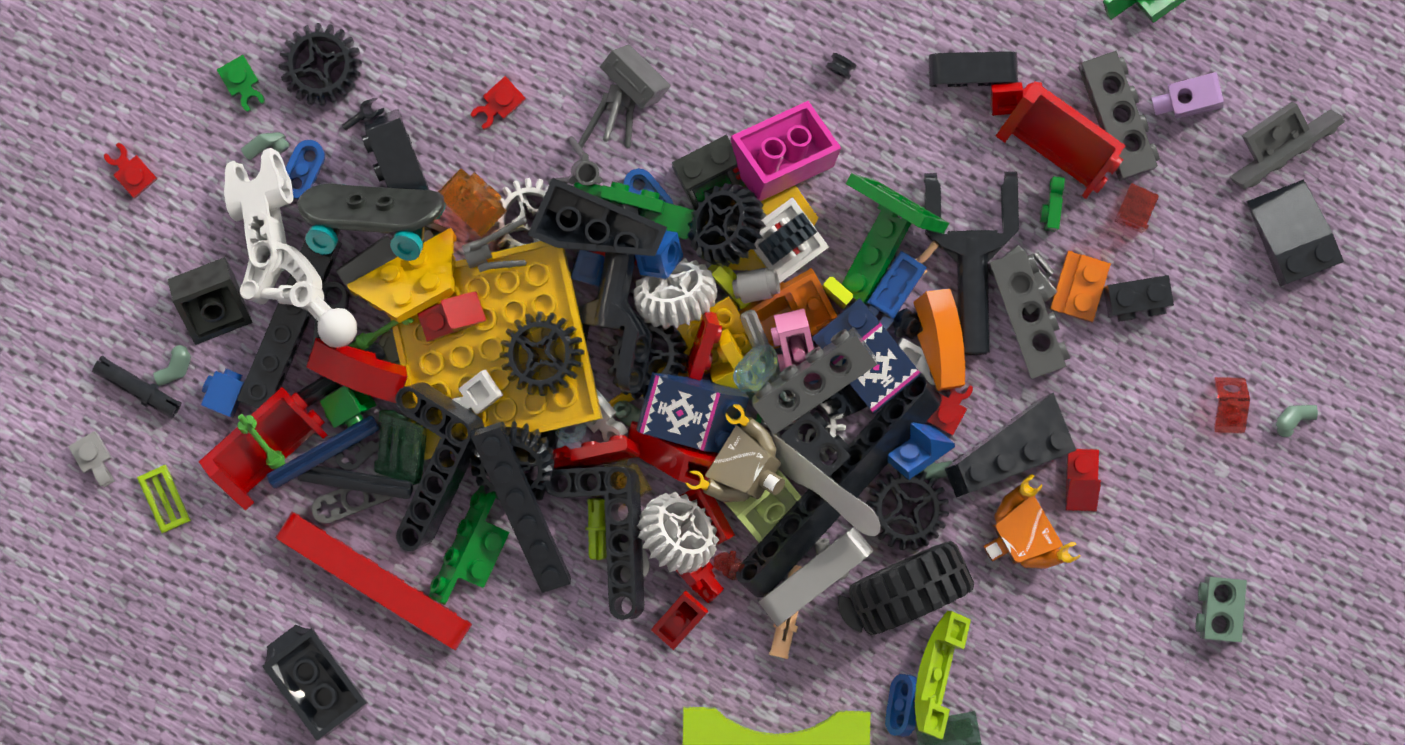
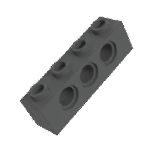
M1113 51L1081 62L1078 68L1099 127L1121 143H1123L1125 137H1133L1138 142L1137 151L1131 152L1124 147L1119 155L1123 161L1116 170L1118 180L1122 181L1154 170L1158 166L1156 161L1160 159L1155 144L1149 143L1146 132H1149L1148 122L1144 114L1139 115L1136 103H1139V98L1133 85L1129 86L1125 75L1129 72L1124 57H1119L1117 51ZM1107 79L1113 80L1118 87L1117 93H1107L1103 89V81ZM1116 108L1124 109L1128 115L1127 122L1120 123L1116 121L1113 117V110Z
M1023 250L990 262L1031 379L1067 367L1065 360L1070 359L1065 342L1058 343L1054 331L1060 330L1054 312L1047 313L1044 302L1049 301V297L1044 283L1037 285L1033 274L1039 271L1034 255L1027 256L1026 251ZM1024 275L1029 279L1030 287L1025 293H1017L1012 289L1011 283L1014 277ZM1028 304H1034L1040 309L1039 319L1032 323L1025 321L1022 316L1023 308ZM1039 333L1048 335L1051 340L1049 349L1043 352L1037 351L1032 344L1034 336Z
M855 327L849 331L846 329L839 331L831 338L832 342L823 349L821 347L813 349L805 356L806 360L798 366H795V364L788 366L779 374V379L771 384L765 382L754 391L755 395L752 396V406L774 435L877 365L875 355ZM836 355H842L847 360L842 366L836 367L830 364L831 358ZM809 373H817L821 376L820 380L815 384L805 382L804 378ZM785 390L792 391L795 394V397L790 401H782L778 398L779 394Z

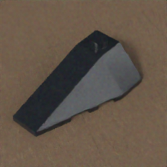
M552 178L528 236L556 248L655 256L667 227Z

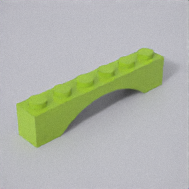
M683 707V745H870L871 712L838 710L829 718L811 728L792 733L774 734L758 732L743 727L725 717L715 707Z

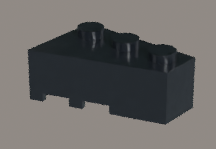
M399 109L364 121L366 135L361 137L367 153L374 152L378 163L373 164V168L379 182L385 180L387 188L430 190L414 152L409 134H407L401 119L402 116Z

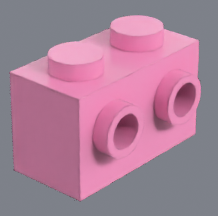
M804 309L774 315L776 327L771 328L775 347L781 345L783 354L777 355L781 372L792 364H795V366L801 364L806 360L805 356L814 349ZM809 373L805 376L804 381L819 380L820 375Z

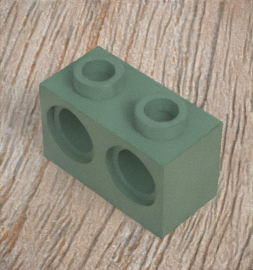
M1205 577V582L1199 583L1198 600L1203 601L1202 613H1197L1195 629L1196 632H1200V638L1242 642L1247 580ZM1222 584L1228 590V597L1225 601L1218 602L1215 599L1214 591L1217 586ZM1220 615L1225 619L1226 627L1221 633H1216L1212 629L1211 624L1212 620Z

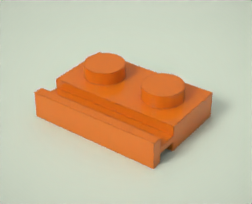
M1068 250L1056 286L1057 293L1053 296L1050 310L1092 323L1111 263Z

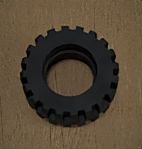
M948 541L907 557L862 578L849 586L848 594L865 631L870 635H876L911 622L972 592L974 581L957 544Z

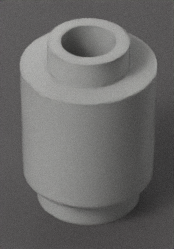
M767 267L737 273V280L732 282L736 299L741 298L743 303L773 298L774 294L780 293L778 274L775 269L768 270Z

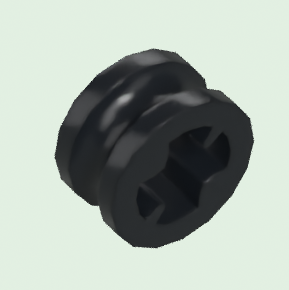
M833 53L831 56L833 61L827 63L826 68L849 80L851 77L850 71L855 70L857 65L848 58L838 53Z

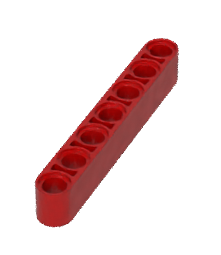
M293 511L275 537L291 549L454 650H457L472 626L471 622L462 619L454 611L430 599L422 591L406 584L398 576L378 566L379 564L363 554L360 555L347 544L331 537L326 531L310 521L304 520Z

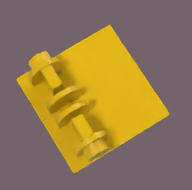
M728 296L715 303V306L710 307V312L717 314L719 325H722V331L727 328L729 329L742 354L752 350L740 319L741 314L734 299ZM692 320L690 325L685 323L677 328L690 351L701 320ZM719 342L713 344L711 350L713 359L710 369L723 362L716 350V347L720 345ZM704 370L705 375L710 373V371Z

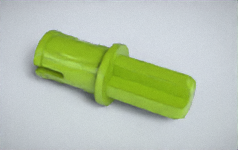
M588 498V526H585V530H588V556L592 560L606 559L605 498Z

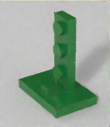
M851 173L846 185L879 204L877 209L881 210L842 282V285L853 294L854 299L858 300L860 298L864 304L868 305V300L883 278L910 225L914 224L919 228L944 234L949 222L878 180Z

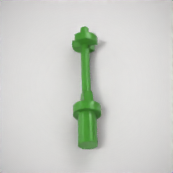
M410 317L402 323L404 325H409L414 321V319ZM392 320L374 333H361L348 346L364 350L377 340V337L399 323Z
M240 414L238 416L240 420L237 424L238 429L243 434H247L249 431L265 451L267 456L266 464L271 469H277L286 464L285 456L282 452L271 449L254 429L257 425L254 417L251 415L245 417L243 414Z

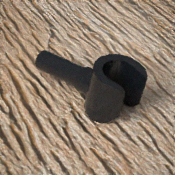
M378 98L362 102L360 111L343 123V128L347 131L365 118L381 115L384 112V108L378 109L375 112L371 110L372 103Z

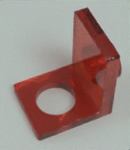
M1131 183L1114 221L1137 232L1144 233L1149 227L1147 223L1159 195Z
M1215 377L1218 403L1214 431L1221 433H1245L1250 405L1246 379ZM1225 385H1235L1240 388V391L1229 392L1223 387Z

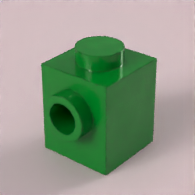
M346 386L341 387L319 401L324 409L325 416L334 428L344 424L348 428L364 419V413L377 406L372 396Z

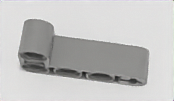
M853 526L825 550L763 597L758 603L778 627L873 552V549Z

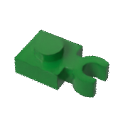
M244 55L217 69L231 96L234 97L241 93V105L246 112H251L248 106V100L251 97H257L262 105L265 104L264 96L252 88V86L259 83V80Z
M1053 176L1050 179L1049 197L1047 204H1042L1039 219V222L1045 223V231L1056 232L1059 230L1065 178Z

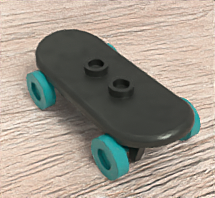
M333 183L320 184L307 189L298 201L300 215L304 220L313 225L305 237L307 245L313 251L319 254L331 253L338 243L339 230L380 233L396 232L390 243L391 249L396 256L408 261L419 257L423 250L425 226L433 224L434 220L439 219L446 207L443 195L433 190L354 186Z

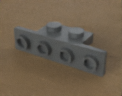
M1294 102L1289 103L1242 135L1254 161L1231 175V180L1243 189L1256 186L1264 176L1272 171L1283 168L1287 161L1297 154L1308 151L1313 143L1322 137L1335 133L1338 127L1345 122L1343 116L1328 110L1307 124L1298 105Z

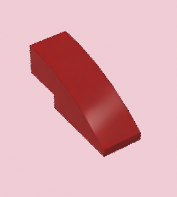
M315 338L307 362V368L334 382L396 403V394L399 389L405 386L408 377L406 366L376 359V354L349 346L330 347L319 338Z

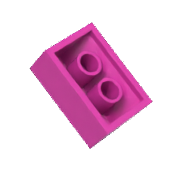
M809 101L738 132L730 138L741 179L760 201L833 168L841 150L840 145Z

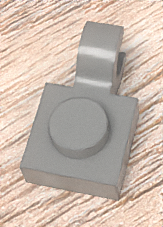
M93 431L68 446L83 473L86 474L92 470L98 484L104 488L115 482L105 465V462L112 457L97 431Z

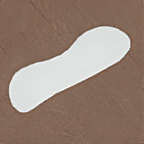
M770 432L777 448L775 456L781 461L780 471L796 483L819 494L863 534L868 536L878 535L880 532V522L875 512L868 505L840 487L805 457Z

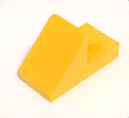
M727 328L722 331L719 340L720 345L716 347L723 362L709 370L712 382L754 393L758 388L756 376Z

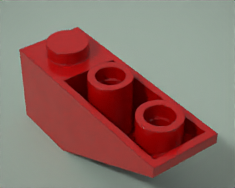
M631 422L627 438L639 444L640 459L684 483L695 486L699 484V477L696 474L690 473V471H699L703 475L704 480H709L705 475L719 453L703 451L639 433L636 430L638 422Z

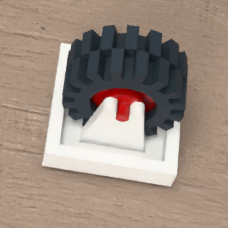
M792 197L762 220L767 227L760 230L763 239H757L755 242L757 250H753L768 270H776L779 283H781L829 248V246Z

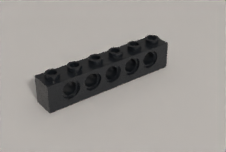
M306 240L300 250V253L308 259L319 274L322 286L326 283L342 243L339 240L334 250L329 254H319L313 251L307 245ZM290 274L286 285L293 286L297 281ZM277 304L241 389L238 401L259 408L282 387L312 314L309 311L294 305Z

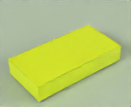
M833 276L829 277L822 285L826 295L843 310L853 299V294Z

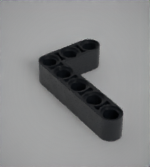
M418 382L399 389L395 398L396 405L402 413L441 437L397 530V542L406 551H414L430 544L434 540L468 469L470 457L474 455L472 449L475 445L471 439L472 431L484 428V423L479 416L424 382ZM413 393L417 397V403L413 399ZM438 409L442 413V419L439 418ZM463 425L467 428L468 435L464 434ZM450 451L455 456V462L450 457ZM438 477L442 481L443 488H441L438 483ZM426 504L430 508V514L426 510ZM413 530L416 531L418 540L415 538Z
M618 466L553 470L550 481H546L545 486L547 492L553 497H605L609 610L615 618L620 620L639 617L644 611L645 606L642 539L638 538L641 530L637 527L641 520L639 517L641 515L639 475L632 468ZM623 472L627 477V484L623 489H620L617 485V477ZM594 474L597 478V486L595 489L590 490L587 480L590 475ZM565 476L568 485L566 490L562 492L558 488V480L560 477ZM622 504H625L628 508V516L624 520L620 519L618 515V509ZM623 535H626L630 542L625 552L619 545V540ZM624 566L628 567L631 573L630 579L626 583L620 576ZM626 597L632 603V609L628 614L622 610L621 606L623 599Z

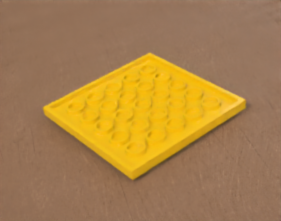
M538 241L491 253L493 258L487 259L488 262L526 260L527 264L518 267L489 269L481 273L478 266L470 269L466 259L456 261L453 278L455 279L454 294L445 299L476 291L487 321L431 342L426 341L417 314L411 317L414 319L411 324L404 325L401 322L392 328L400 365L406 366L408 377L405 387L418 382H424L449 398L454 399L463 397L459 391L461 386L480 371L487 370L503 396L483 412L476 414L482 419L484 427L502 421L506 427H511L512 422L515 420L517 427L522 428L528 423L530 432L539 429L540 433L603 419L565 248H556ZM441 301L435 303L434 305H432V306H430V307H433V306H435V305L441 304ZM538 311L544 312L545 321L550 313H555L557 317L555 324L561 318H566L568 321L564 330L574 326L577 330L570 336L571 339L575 337L582 338V342L574 345L575 349L584 350V355H575V361L583 363L582 368L573 366L571 369L578 374L577 379L570 378L567 375L565 378L570 386L564 388L558 382L559 393L553 394L548 386L546 396H540L538 387L534 395L528 394V384L522 390L517 389L516 385L520 378L512 382L509 381L507 377L513 372V369L504 371L501 367L509 362V358L499 357L501 352H508L509 347L502 346L501 341L507 340L511 342L512 337L506 334V330L512 329L517 332L518 329L514 324V321L517 319L522 321L524 325H527L525 321L526 314H531L536 321ZM536 329L530 332L526 338L537 343L545 336H548L551 329ZM559 336L555 353L564 363L565 346ZM520 345L519 361L525 371L528 353ZM544 345V349L532 347L539 354V363L540 359L552 361L545 354L546 345ZM546 365L539 372H535L532 378L536 380L548 379L554 376L558 370ZM413 393V399L417 403V397ZM438 409L439 418L442 419V413ZM413 420L421 460L431 459L441 437ZM463 425V432L465 435H468L467 428Z

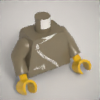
M733 404V407L741 412V416L738 419H732L726 413V419L731 424L740 423L742 425L741 428L736 425L705 475L709 480H704L703 475L699 471H690V473L696 474L699 477L700 482L697 486H692L686 482L685 484L692 490L701 488L705 494L723 502H744L750 496L759 499L765 490L773 495H777L783 489L785 480L775 474L781 465V461L775 456L777 448L771 434L752 417L747 418L744 415L742 406Z

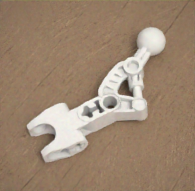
M272 148L263 151L260 172L251 181L243 164L236 163L235 161L227 163L224 185L225 203L227 211L234 221L244 219V230L249 255L245 277L240 287L241 296L260 305L267 303L269 299L277 300L280 304L294 305L305 309L318 321V334L325 344L330 347L348 345L357 334V322L354 316L345 309H332L324 301L322 280L319 274L303 254L286 243L280 207L293 202L291 179L279 152ZM287 270L297 281L293 286L280 285L279 288H274L281 272Z

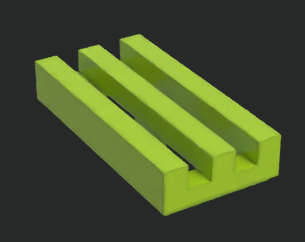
M167 465L160 466L137 477L162 534L191 521ZM161 473L182 517L180 519L176 518L158 478V475ZM152 478L171 521L169 524H165L146 480Z

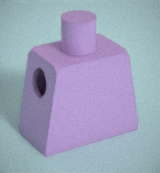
M1217 72L1169 84L1168 94L1152 97L1155 115L1174 111L1175 119L1224 108V100ZM1183 94H1190L1192 96V100L1185 104H1182L1178 98Z

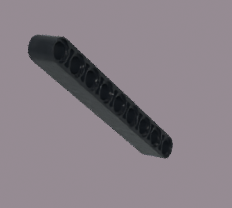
M919 376L890 400L849 444L850 448L847 450L850 457L829 478L857 498L888 464V454L911 438L910 424L912 422L924 424L939 408L942 399L938 391L925 377ZM808 489L738 566L736 571L737 580L754 596H766L782 581L841 514L819 494Z

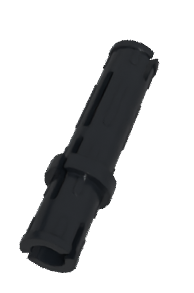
M101 356L99 358L100 361L97 360L92 373L97 374L141 401V405L145 407L150 406L166 415L169 419H173L174 414L178 413L182 402L160 391L158 385L154 383L150 385L104 356Z

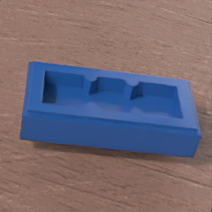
M900 251L867 303L894 320L927 267L903 251Z

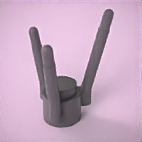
M611 84L609 92L603 93L601 103L579 141L581 148H583L606 106L607 110L611 113L603 140L605 142L609 140L617 114L624 115L626 110L625 147H631L633 111L636 103L618 85Z
M570 136L569 142L579 155V160L573 164L570 176L555 179L566 184H574L576 182L587 186L593 183L600 184L602 178L599 176V168L595 163L589 161V155L583 151L577 140Z
M522 218L480 240L462 245L469 268L478 266L481 273L489 269L525 266L527 264L526 260L488 262L487 259L493 258L488 243L524 225L527 219Z

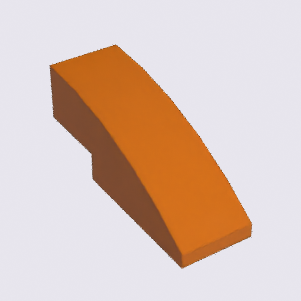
M951 289L926 291L913 302L923 327V331L917 335L937 390L961 388L965 385L964 344L960 320Z

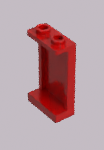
M1034 81L995 135L1004 143H1006L1011 134L1019 138L1085 185L1086 189L1081 195L1085 199L1088 198L1092 191L1097 194L1108 181V178L1105 177L1107 172L1112 175L1123 161L1119 155L1126 146L1036 81Z
M283 387L251 414L257 421L254 429L271 449L281 451L285 459L315 432L322 439L328 436L321 427L325 422L317 412L312 409L308 413L305 410L308 405L296 392L290 395ZM238 427L199 461L207 475L245 511L255 503L248 492L263 480L268 473L274 470L266 464L267 456L265 451L249 431L247 434H243Z

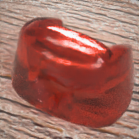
M733 550L730 553L721 552L714 557V568L722 571L723 575L730 580H737L736 572H740L745 564H742V560L735 557L736 551Z

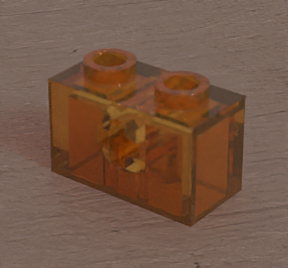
M462 168L438 191L443 195L446 206L481 238L507 212L499 203L502 196L490 185L487 186V183L475 172L470 176Z

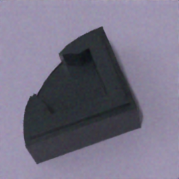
M839 595L838 608L842 619L850 628L862 633L863 625L851 598Z

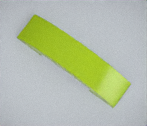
M948 610L938 622L927 643L920 663L915 690V715L918 731L937 739H943L950 712V709L941 705L954 650L965 648L971 619Z

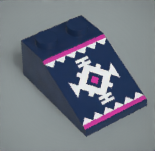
M859 298L814 335L812 339L817 347L823 349L832 342L831 338L843 329L849 331L855 327L875 355L877 365L849 385L875 414L922 374ZM836 355L831 358L830 362L833 366L839 367L847 359L842 355Z
M652 372L636 430L639 433L699 450L719 453L735 426L737 425L741 428L740 423L731 424L728 422L726 413L732 419H738L741 416V412L733 407V404H738L744 409L745 415L750 397L740 389L715 384L712 380L701 379L700 381L689 377Z

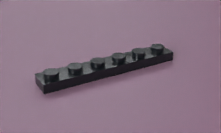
M498 422L472 431L471 439L541 592L545 593L571 584V576L502 423Z

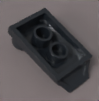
M294 625L267 646V656L262 667L316 741L335 731L368 704L362 691L356 687L313 628L309 629Z

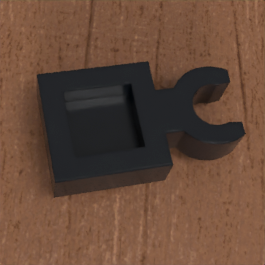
M849 384L822 402H828L832 406L833 411L828 414L831 419L841 414L845 418L867 407Z

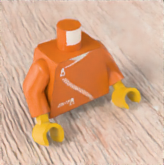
M1028 475L1021 485L1003 497L994 514L996 523L992 527L998 538L983 546L987 555L993 562L1008 553L1013 563H1020L1024 568L1047 569L1063 562L1071 563L1078 560L1081 555L1072 557L1068 552L1069 547L1076 545V543L1070 542L1063 546L1035 497L1042 489V484L1038 488L1030 487L1029 481L1034 475Z

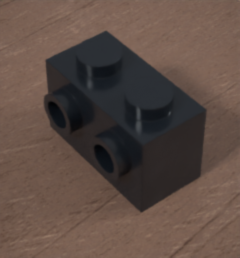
M1169 275L1110 284L1103 288L1108 318L1117 317L1118 322L1136 319V313L1148 312V317L1167 314V308L1174 306Z

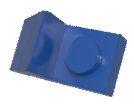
M912 422L910 424L911 438L888 454V463L910 480L955 447V443L934 426Z

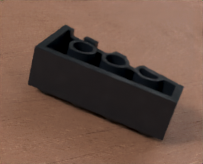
M1054 393L1035 401L1030 407L1016 415L1003 427L993 432L988 438L945 468L956 498L1076 451Z

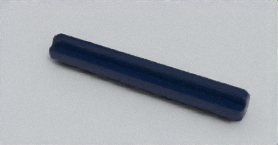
M368 416L268 473L266 476L268 482L274 489L288 483L379 431L380 428L373 416Z

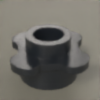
M908 308L899 311L893 321L894 334L898 338L908 336V338L914 339L917 337L922 326L917 312L915 313Z

